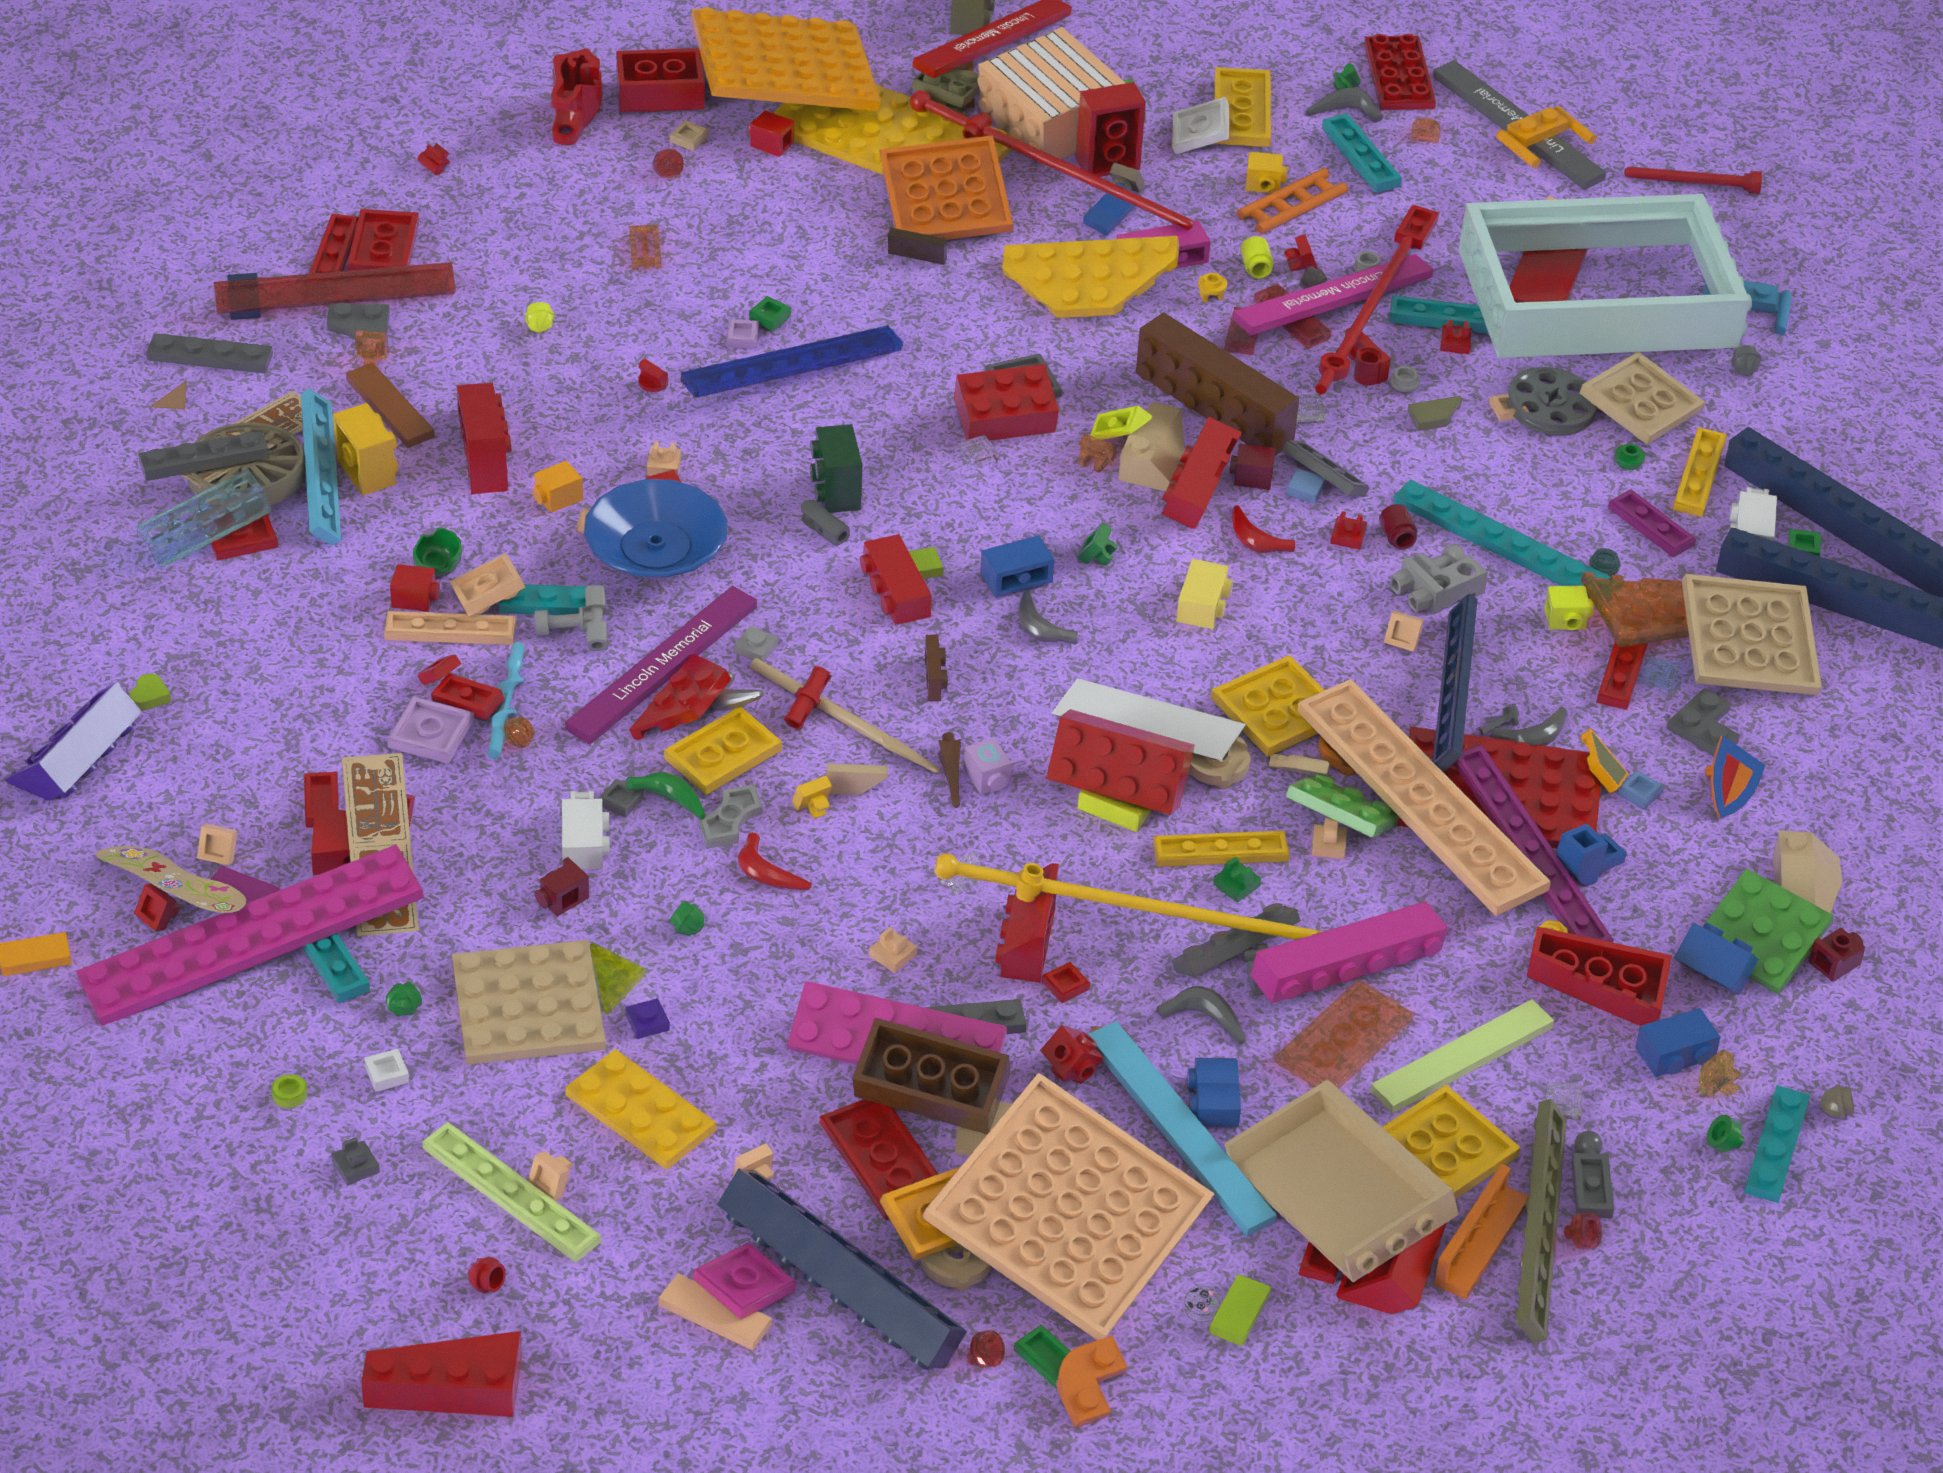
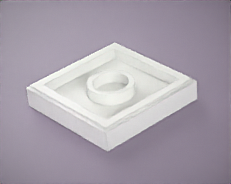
M1226 97L1173 113L1172 148L1175 154L1229 139V103Z

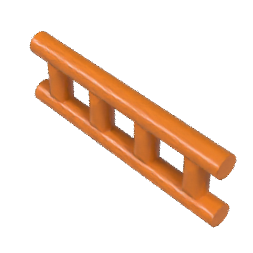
M1322 168L1238 209L1236 214L1242 220L1250 216L1256 220L1258 224H1256L1255 229L1262 235L1347 193L1348 186L1345 182L1334 186L1326 180L1329 178L1328 170ZM1315 185L1323 192L1313 196L1305 189ZM1295 196L1301 203L1292 207L1284 199ZM1273 206L1280 213L1270 217L1262 210Z

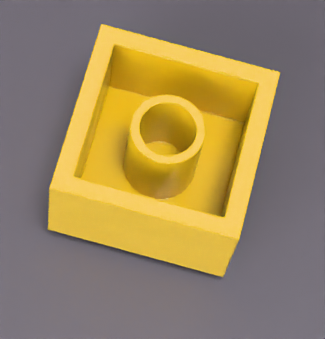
M367 403L333 413L336 460L360 494L363 496L396 485L395 472H398V464L394 457V449L397 448V442L393 432L387 431L384 427L379 413H374Z

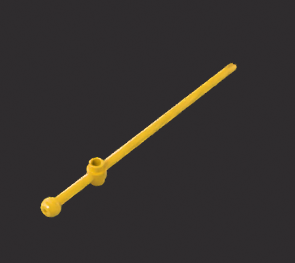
M943 853L937 856L934 867L935 875L942 880H949L956 875L1014 886L1016 888V896L1024 902H1032L1041 892L1294 940L1324 932L1046 879L1043 876V868L1035 863H1027L1019 873L961 863L958 862L954 855Z

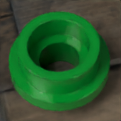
M1635 444L1621 445L1615 451L1617 464L1625 470H1636L1645 461V452Z

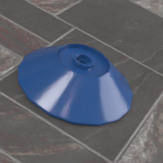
M643 479L619 485L599 497L585 516L584 537L593 554L613 569L638 577H671L694 571L715 558L727 539L728 520L718 502L698 487L675 480Z

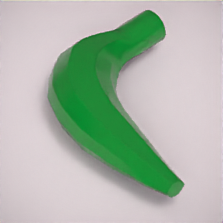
M657 772L642 777H627L626 788L628 790L653 792L678 803L701 820L706 817L705 810L695 791L678 776L666 772Z

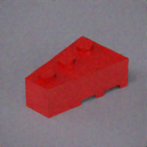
M1208 416L1193 447L1187 445L1179 460L1184 466L1177 465L1170 480L1175 485L1169 483L1161 499L1167 502L1162 515L1189 528L1196 529L1242 432Z

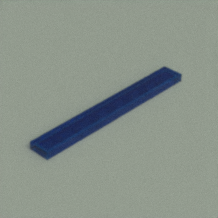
M887 325L681 372L680 381L694 398L901 351L903 341Z

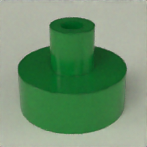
M1728 1115L1718 1116L1709 1126L1707 1143L1723 1153L1732 1150L1734 1147L1740 1148L1744 1143L1740 1122Z

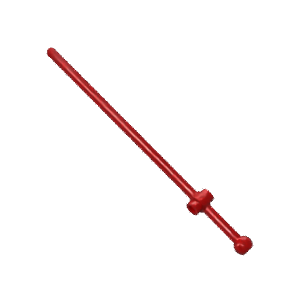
M923 90L914 92L910 98V105L916 112L929 111L964 127L962 134L965 139L993 135L994 142L1181 228L1189 230L1193 227V221L1186 216L991 128L993 121L985 112L973 115L971 118L933 101L930 94Z

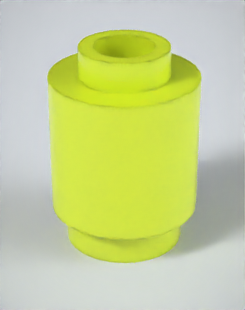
M1260 236L1246 239L1240 246V253L1246 272L1256 279L1267 277L1274 265L1267 240Z

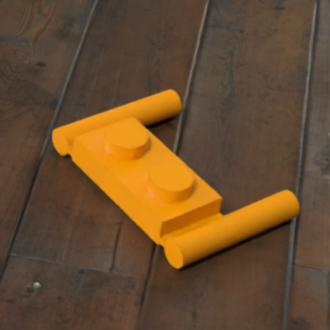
M1556 106L1554 109L1552 107L1546 108L1510 123L1506 131L1501 129L1496 134V138L1532 168H1537L1541 160L1526 147L1568 129H1571L1589 145L1596 141L1597 136L1560 106Z

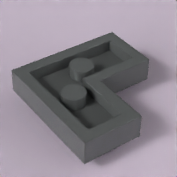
M1706 688L1701 690L1668 720V730L1713 756L1720 736H1725L1735 744H1738L1740 737L1738 733L1718 722L1730 711L1731 702Z

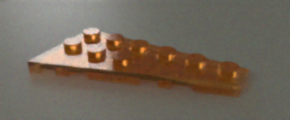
M1583 572L1580 581L1586 587L1588 595L1619 648L1689 636L1682 581L1642 578L1640 582L1623 580L1621 575H1611L1610 579L1595 578L1594 573Z

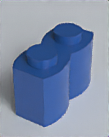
M1195 1057L1194 1068H1188L1187 1088L1194 1089V1094L1189 1095V1109L1196 1115L1203 1126L1239 1127L1241 1097L1237 1058Z

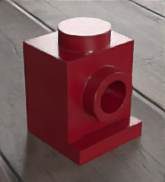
M567 857L563 859L562 867L547 873L540 879V889L535 891V898L542 908H548L556 916H559L589 899V876Z
M1840 927L1823 939L1818 937L1814 940L1809 963L1834 982L1861 965L1865 951L1863 940L1857 933H1848Z

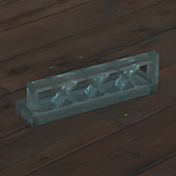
M246 469L137 525L136 528L148 546L154 562L160 569L272 511L263 488L250 470ZM246 482L251 486L241 492L234 491L236 487ZM215 498L221 499L216 505L207 506V502ZM185 513H193L192 517L186 520H178ZM158 527L165 528L163 532L153 537H150L148 532Z

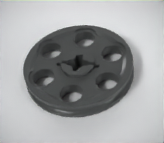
M1536 367L1524 370L1512 379L1507 393L1509 394V398L1506 400L1508 409L1514 408L1516 410L1513 416L1520 423L1532 430L1550 435H1571L1585 430L1593 422L1597 406L1593 405L1581 394H1574L1568 391L1573 389L1580 392L1582 385L1586 381L1569 371L1558 368ZM1546 379L1551 381L1552 384H1546L1540 380ZM1518 389H1527L1530 393H1523ZM1526 406L1527 408H1531L1536 412H1527L1522 407ZM1574 409H1582L1587 413L1581 414ZM1552 418L1561 419L1564 423L1554 422Z

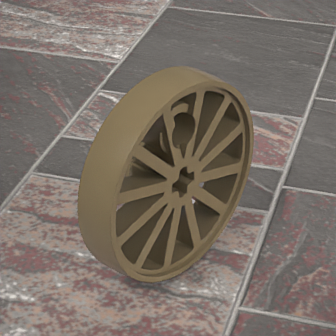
M236 423L216 428L201 436L194 443L208 441L217 436L222 438L229 437L227 434L233 432L262 431V433L267 434L264 437L266 443L275 444V446L269 448L268 459L209 469L201 473L192 472L190 474L203 486L200 487L188 480L189 487L201 500L225 509L251 510L277 504L292 496L305 480V455L300 441L287 430L265 423ZM276 437H278V438L282 439L283 441H282V442H278V441H274L273 439H275ZM232 468L229 472L211 482H207L202 478L203 476Z

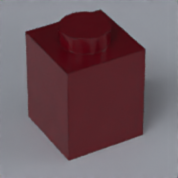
M1239 444L1238 455H1231L1229 470L1230 474H1235L1234 486L1270 490L1276 448Z

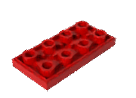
M1383 34L1366 36L1364 38V46L1380 110L1435 109L1436 100L1419 36L1412 34H1403L1401 36H1386Z

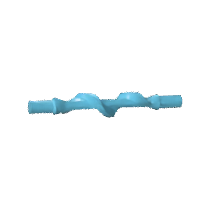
M521 642L513 643L509 660L506 661L508 669L507 680L497 686L498 689H502L504 700L496 708L498 712L492 717L493 730L490 733V744L487 752L491 759H498L500 757L503 742L506 740L505 727L508 718L515 719L517 716L516 709L511 708L510 704L514 687L524 683V679L519 675V671L523 667L522 658L525 649L524 644Z

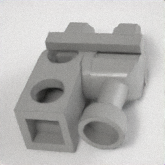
M1454 543L1444 548L1441 556L1433 559L1422 553L1417 554L1414 558L1409 556L1402 559L1401 570L1391 575L1390 587L1397 595L1410 590L1408 603L1416 613L1429 609L1433 614L1442 611V608L1454 605L1468 594H1472L1474 597L1484 594L1488 572L1471 555L1466 557L1462 548Z

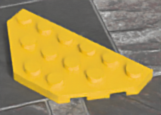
M1178 236L1005 245L1002 269L1005 276L1022 286L1026 293L1037 302L1043 303L1056 317L1116 315L1124 309L1123 304L1134 295L1138 298L1155 284V279L1165 271L1169 273L1177 267L1179 240Z

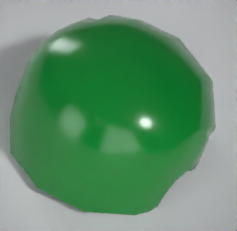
M438 527L431 535L422 534L413 549L414 564L418 567L434 568L435 577L451 574L459 565L462 556L461 539L454 531L443 527Z

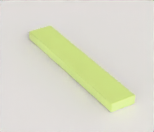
M1531 999L1373 1082L1370 1092L1393 1114L1444 1085L1461 1078L1553 1029L1554 1020Z
M445 1123L422 1141V1147L425 1151L575 1263L601 1243V1235L451 1123Z

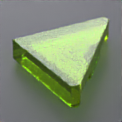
M592 942L590 944L594 972L604 1013L609 1015L645 976V968Z

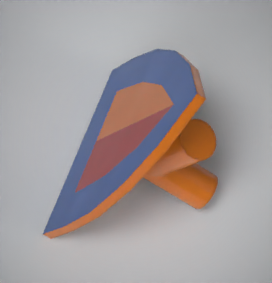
M1723 735L1720 736L1712 765H1708L1705 768V775L1711 778L1712 791L1710 796L1713 798L1718 818L1735 813L1748 802L1755 793L1766 766Z

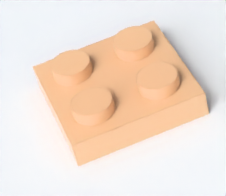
M506 553L449 581L468 617L473 614H481L487 611L491 605L503 599L513 598L520 590L526 588Z

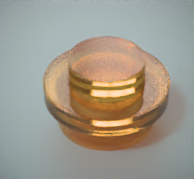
M522 716L512 717L504 724L506 740L511 745L518 748H525L530 745L535 732L532 724Z

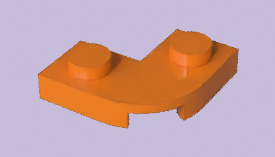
M1113 1335L1076 1347L1066 1355L1060 1365L1056 1386L1075 1428L1108 1417L1111 1413V1409L1098 1382L1124 1374L1128 1368Z

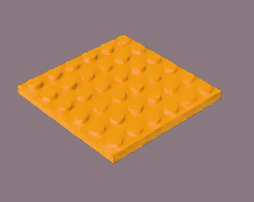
M709 7L701 9L692 8L691 22L712 96L872 111L880 110L881 99L855 24L846 20L831 22L816 17L809 20L799 19L792 15H784L783 17L771 16L763 12L746 14L738 10L724 12L716 11Z

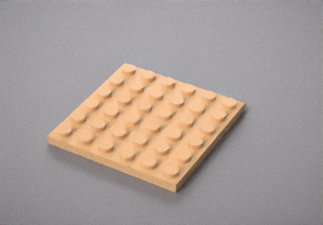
M1038 1073L931 1202L922 1218L1087 1334L1099 1340L1107 1337L1210 1203L1215 1193Z

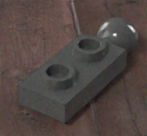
M1593 1131L1581 1132L1574 1141V1148L1577 1153H1573L1571 1165L1577 1217L1612 1218L1614 1202L1609 1155L1600 1154L1603 1147L1602 1139Z

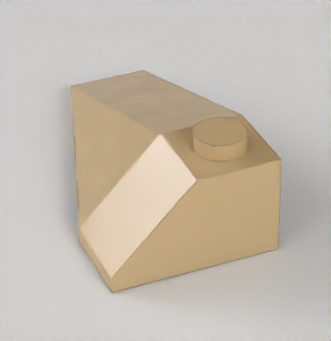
M1779 830L1773 853L1775 884L1831 914L1842 885L1840 858L1811 832Z

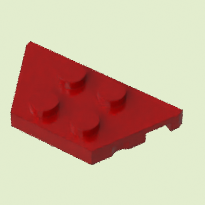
M692 654L682 667L670 677V681L662 691L654 696L652 703L629 729L633 739L639 740L644 738L645 732L655 726H659L661 732L677 725L700 719L732 680L727 670L701 656Z

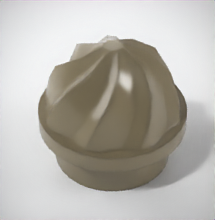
M1837 1084L1823 1094L1821 1107L1829 1116L1846 1119V1115L1855 1114L1850 1086L1840 1087V1084Z

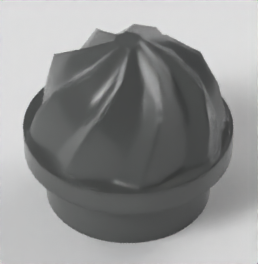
M1745 345L1733 351L1731 364L1738 374L1749 376L1758 371L1761 355L1754 346Z

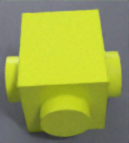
M1548 586L1544 610L1549 630L1586 629L1588 617H1593L1594 603L1593 599H1588L1585 586Z

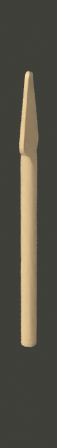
M758 658L751 662L750 669L794 695L798 688L804 686ZM820 695L821 701L817 707L818 709L881 744L884 748L933 772H939L940 768L902 741L889 736L872 724Z

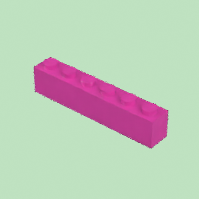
M1425 901L1257 951L1250 976L1271 1003L1292 999L1298 995L1314 990L1318 991L1340 982H1348L1363 975L1377 973L1396 965H1404L1426 956H1433L1442 950L1448 927Z

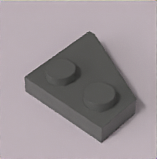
M329 303L327 330L340 335H347L359 342L364 338L375 342L376 348L386 349L390 314L389 304Z

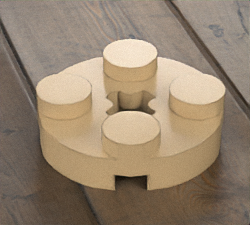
M1238 736L1223 757V760H1214L1210 757L1193 753L1188 774L1205 784L1215 785L1220 789L1230 788L1233 783L1242 780L1249 771L1251 755L1247 751V744Z
M960 1244L921 1258V1269L931 1280L946 1287H953L958 1291L968 1290L972 1285L982 1281L992 1268V1266ZM958 1252H962L963 1258H951L949 1253L956 1255Z

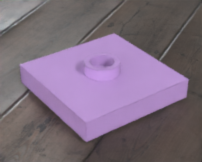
M413 696L387 739L388 748L449 764L474 722V712Z

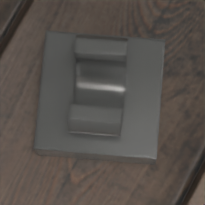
M356 1137L342 1143L343 1149L331 1153L332 1163L347 1186L380 1173L379 1163L364 1140L358 1142Z

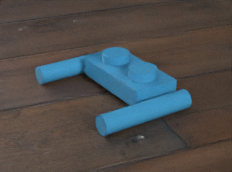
M1744 281L1745 291L1747 294H1750L1752 300L1751 310L1777 313L1774 332L1784 335L1787 329L1792 293L1788 290L1779 293V286ZM1705 282L1703 295H1711Z

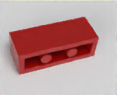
M900 534L865 541L863 555L860 556V566L864 574L868 573L870 576L873 593L880 595L884 614L890 615L895 625L930 618L932 594Z

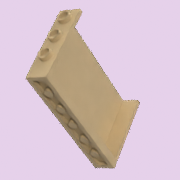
M1328 1079L1224 1143L1229 1158L1264 1200L1352 1282L1370 1273L1382 1263L1458 1216L1453 1189Z

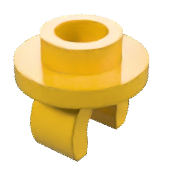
M1208 273L1199 278V295L1203 303L1208 302L1209 295H1216L1218 300H1223L1224 292L1227 289V280L1218 273Z

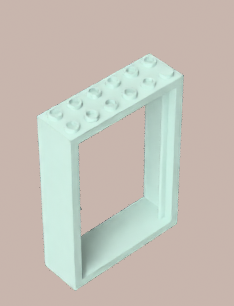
M1704 194L1466 203L1459 253L1498 358L1740 347L1742 335L1746 334L1747 312L1751 311L1752 300L1750 294H1747L1745 291L1743 278L1738 275L1735 259L1731 258L1728 252V243L1722 238L1720 225L1715 222L1712 206L1708 205ZM1690 244L1711 295L1515 303L1496 252Z

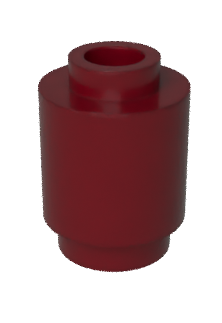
M1402 504L1390 505L1380 513V525L1392 546L1403 550L1414 545L1417 540V528L1406 506Z

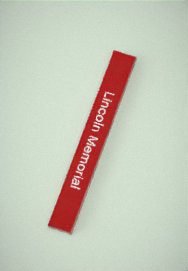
M1040 0L915 57L912 67L931 78H936L1070 16L1072 6L1061 0Z

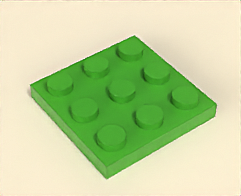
M1746 868L1706 922L1722 930L1724 933L1721 937L1733 943L1734 939L1737 938L1752 946L1751 953L1759 960L1749 979L1779 995L1811 953L1814 940L1818 937L1821 939L1833 923L1834 915Z

